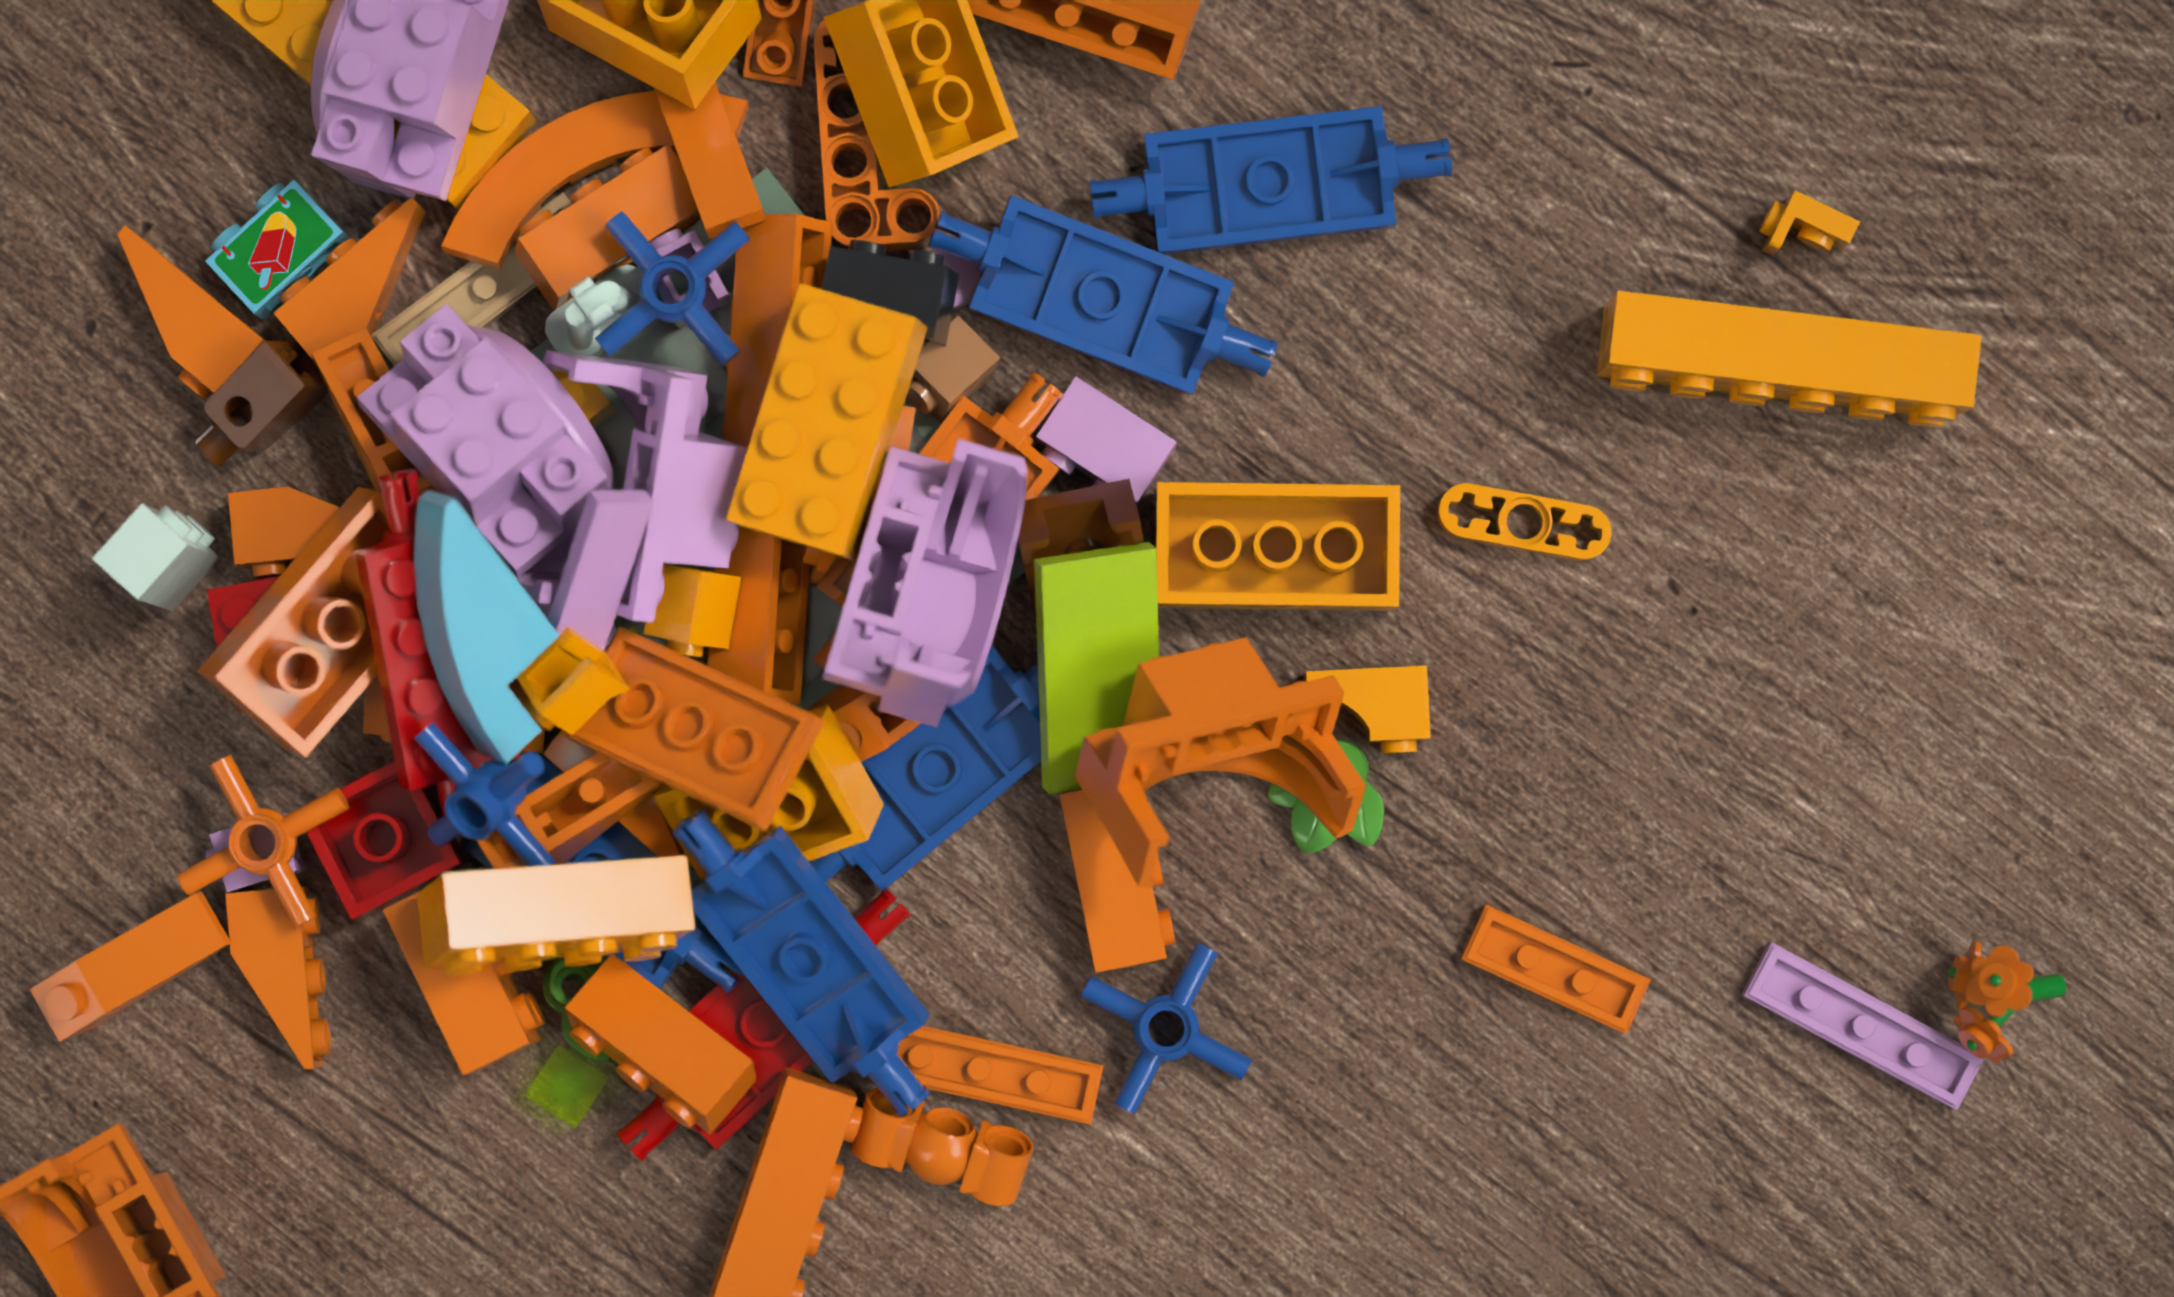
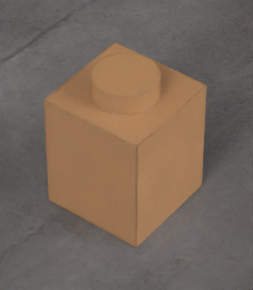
M958 315L950 323L946 346L928 342L921 348L907 398L920 412L924 414L931 412L942 423L963 396L969 399L993 377L1001 357Z

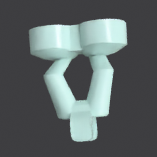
M631 265L620 266L599 279L595 284L587 276L568 289L574 298L553 311L546 320L545 333L556 351L595 357L601 355L604 349L595 340V337L641 300L639 292L640 280L643 274L641 269Z

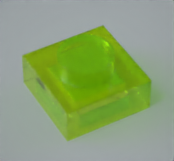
M559 1044L525 1096L576 1129L611 1077L562 1044Z

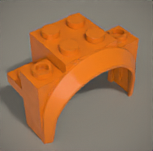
M1247 637L1224 643H1212L1203 648L1170 656H1158L1149 661L1139 663L1123 726L1114 729L1106 728L1094 734L1086 735L1075 773V779L1112 837L1137 886L1143 888L1154 887L1155 882L1151 875L1158 849L1167 845L1169 841L1168 833L1151 808L1144 792L1165 779L1191 772L1226 771L1266 780L1285 789L1303 802L1335 839L1353 830L1366 789V784L1332 734L1344 696V691L1335 677L1332 675L1311 681H1299L1279 688Z
M123 1122L116 1124L64 1155L48 1158L0 1186V1216L10 1224L22 1240L57 1297H222L214 1283L225 1278L226 1274L168 1172L152 1175Z

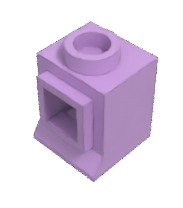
M680 228L667 232L651 242V245L661 257L673 255L681 256L688 260L704 247L695 230L683 235ZM715 269L704 278L706 294L702 305L708 313L732 301ZM668 275L662 278L657 286V290L665 304L678 303L688 293L686 292L679 296ZM684 321L675 322L679 328L687 325Z

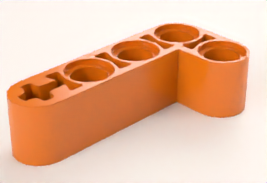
M823 20L815 31L814 55L826 221L833 223L832 240L837 247L849 249L850 240H862L886 246L885 252L928 247L931 234L935 230L941 232V230L934 228L940 214L936 200L931 194L922 189L880 190L878 158L860 112L853 117L845 119L835 116L830 111V103L837 94L852 91L845 73L839 74V63L834 48L827 47L834 44L825 20ZM848 150L862 153L867 159L864 171L853 178H845L838 175L834 170V162L841 153ZM911 205L922 206L931 214V221L927 228L915 234L905 232L897 224L901 211ZM853 209L862 210L871 217V225L868 231L856 238L847 237L838 230V222L841 216Z

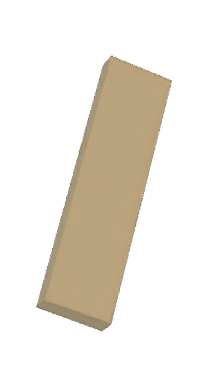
M562 193L541 208L534 216L546 210H550L554 216L572 205V203ZM518 238L511 247L501 270L470 261L371 335L394 367L404 360L400 341L446 304L452 308L466 325L487 328L539 289L515 255Z

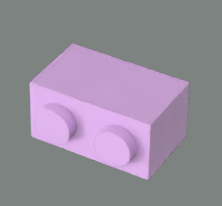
M1076 376L1036 436L1037 443L1045 447L1041 455L1069 476L1077 468L1095 480L1092 486L1130 478L1136 506H1138L1177 444V441Z

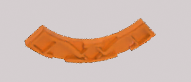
M655 91L625 94L589 104L546 124L515 145L488 170L466 198L454 217L441 245L444 253L501 270L511 247L521 233L520 228L534 217L542 208L541 204L550 195L566 183L570 182L572 184L593 171L616 163V159L633 155L646 147H649L655 153L669 144L672 150L677 153ZM720 94L738 140L749 110L748 100Z

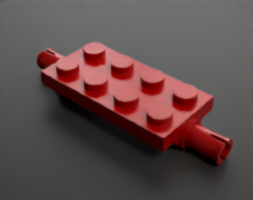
M401 470L392 472L393 479H390L389 474L377 478L388 530L383 532V540L378 545L355 551L400 787L412 791L437 783L442 815L444 816L446 814L445 801L455 791V784L414 738L430 723L434 722L474 769H478L487 760L495 759L479 753L458 722L439 684L425 643L417 604L414 565L416 515L420 498L417 483L418 475L415 470ZM518 753L511 760L519 758L520 754Z
M887 887L883 888L882 892L854 917L875 946L883 941L904 920L912 916L906 907L900 903L884 919L880 918L881 913L897 900V897ZM734 971L730 974L738 979L739 982L730 993L727 994L723 991V988L717 985L688 1011L753 1061L757 1081L711 1134H708L694 1123L693 1127L702 1134L715 1150L721 1147L775 1097L785 1067L803 1072L814 1062L745 975H738ZM655 1092L654 1094L657 1098L623 1129L620 1128L617 1131V1135L625 1145L631 1143L645 1129L648 1131L647 1135L631 1149L632 1153L641 1161H644L651 1151L681 1125L664 1110L662 1104L666 1100Z

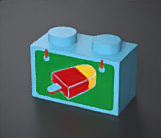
M292 180L286 187L282 183H278L270 188L255 205L259 212L244 226L240 227L238 224H234L223 231L211 245L214 253L205 260L244 304L263 321L283 304L279 298L292 284L303 277L310 279L327 264L325 261L327 256L341 243L350 239L295 180Z

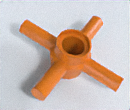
M232 755L211 764L209 767L231 806L237 821L231 830L228 847L177 874L178 881L184 892L190 895L242 867L254 874H267L295 928L316 918L317 916L289 862L294 856L298 836L349 809L348 802L339 788H335L284 816L273 809L259 808ZM260 824L268 827L275 837V849L268 858L259 856L251 845L252 832Z

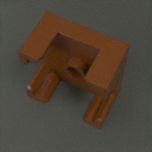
M1130 478L1025 500L1018 540L1035 621L1034 559L1138 544L1144 541Z

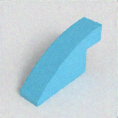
M427 490L418 500L414 553L417 604L425 643L439 684L466 734L479 753L507 764L542 731L507 685L560 635L455 498Z

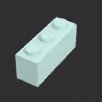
M142 503L92 559L137 600L174 611L221 557L209 547L215 540L214 536L191 516L188 515L186 517L178 510L174 512L166 505L159 511Z

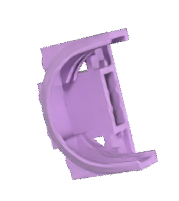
M334 0L325 18L313 63L311 108L317 138L311 156L341 173L354 184L407 199L410 197L415 198L417 193L446 201L509 0ZM394 119L401 123L395 143Z
M446 304L400 341L404 360L357 396L358 404L440 494L455 498L472 522L477 523L478 530L517 578L554 548L567 561L589 491L616 490L615 476L607 453L578 404L538 358L516 340L500 331L466 325L452 308ZM522 482L529 490L533 498L523 489Z
M547 350L542 363L548 369L569 373L568 379L572 381L607 385L623 400L635 421L637 429L633 428L623 490H646L654 504L617 615L632 621L654 623L656 606L660 603L664 593L663 563L720 568L729 567L730 554L738 540V525L727 521L726 517L748 448L699 432L700 420L705 415L708 405L707 375L675 366ZM564 570L525 572L519 578L516 576L515 578L534 602L553 604Z
M961 439L957 441L950 463L893 446L890 447L823 676L824 680L882 696L878 711L936 728L946 705L952 707L973 694L981 678L993 642L1018 544L1026 497L1027 468L1024 458Z

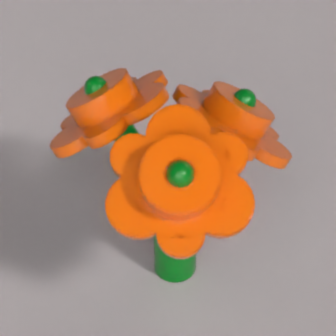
M1974 940L1968 952L1966 951L1964 956L1957 955L1951 968L1948 970V989L1954 991V997L1957 999L1956 1008L1960 1009V1012L1953 1018V1021L1961 1030L1958 1034L1960 1042L1971 1054L1981 1059L1987 1057L1992 1062L1999 1063L2002 1059H2008L2013 1054L2011 1044L2001 1036L2000 1026L2014 1011L2025 1009L2031 1002L2062 997L2066 992V982L2058 973L2033 977L2034 970L2032 966L2026 962H2019L2018 953L2009 946L2001 945L1995 947L1990 952L1988 958L1980 956L1981 942ZM1971 1002L1977 1005H1985L1986 1011L1992 1016L1989 1019H1985L1978 1010L1966 1005Z

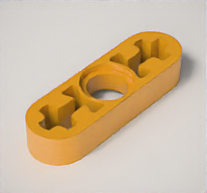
M1462 483L1450 488L1440 499L1437 508L1440 526L1447 534L1454 538L1576 561H1587L1600 555L1609 545L1612 534L1607 516L1596 507L1470 483ZM1463 495L1473 497L1472 506L1474 508L1491 511L1493 509L1492 499L1502 500L1503 505L1496 517L1498 535L1486 533L1490 520L1475 518L1469 522L1467 528L1457 526L1458 516L1449 513V504H1458ZM1527 505L1538 512L1541 518V528L1535 537L1519 539L1509 531L1507 517L1511 509L1516 506ZM1551 510L1562 512V516L1557 523L1561 525L1576 526L1581 517L1589 518L1590 529L1599 531V539L1588 542L1585 550L1576 548L1575 537L1558 533L1555 535L1556 546L1545 544V540L1552 528Z

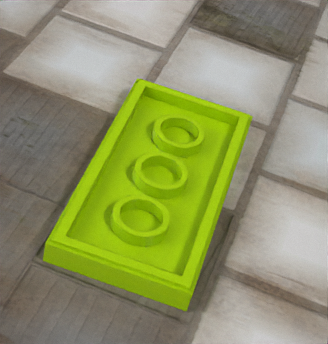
M1149 542L1034 559L1042 787L1049 794L1082 789L1075 779V773L1084 737L1102 729H1114L1123 726L1138 664L1159 656L1156 548Z

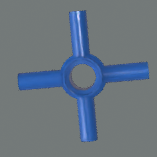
M624 211L618 213L607 222L605 228L641 269L643 274L639 285L641 300L595 337V340L611 357L658 318L667 322L684 321L722 367L732 361L741 351L702 304L706 294L704 278L751 240L739 224L734 221L688 260L684 257L673 255L661 257ZM669 274H681L689 282L687 295L683 300L675 304H665L659 301L657 297L659 282Z
M434 722L430 723L414 738L455 784V791L445 801L446 814L430 825L428 829L429 838L434 844L444 846L459 834L470 839L482 840L496 830L528 867L552 866L556 862L515 815L516 808L525 799V785L539 776L544 770V763L540 756L529 752L510 766L498 760H487L478 769H474Z
M1197 942L1170 995L1157 996L1146 1003L1091 975L1080 997L1133 1024L1134 1036L1141 1048L1114 1104L1135 1114L1162 1061L1176 1060L1187 1053L1239 1080L1243 1079L1252 1059L1199 1032L1198 1019L1191 1007L1218 952ZM1160 1011H1173L1183 1021V1034L1174 1044L1160 1045L1154 1042L1149 1035V1022Z

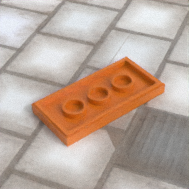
M619 626L605 652L629 687V690L610 698L572 736L564 730L561 731V734L575 743L766 832L824 722L814 714Z

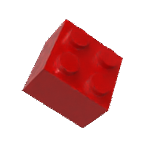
M395 760L340 788L348 802L349 809L306 832L351 920H363L430 885L442 874L453 873L469 864L456 837L444 846L436 845L430 840L428 829L430 825L443 816L442 810L429 786L412 791L400 787Z

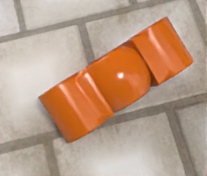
M877 1087L870 1089L866 1094L862 1107L861 1123L853 1143H851L852 1152L861 1161L880 1168H893L900 1173L905 1161H907L916 1176L936 1185H949L963 1179L959 1192L963 1194L970 1193L977 1200L989 1205L1008 1206L1017 1200L1034 1150L1033 1142L1022 1131L1005 1125H991L988 1121L983 1120L980 1130L977 1132L971 1120L963 1113L954 1109L935 1108L922 1113L925 1101L913 1110L907 1105L908 1112L898 1116L893 1106Z

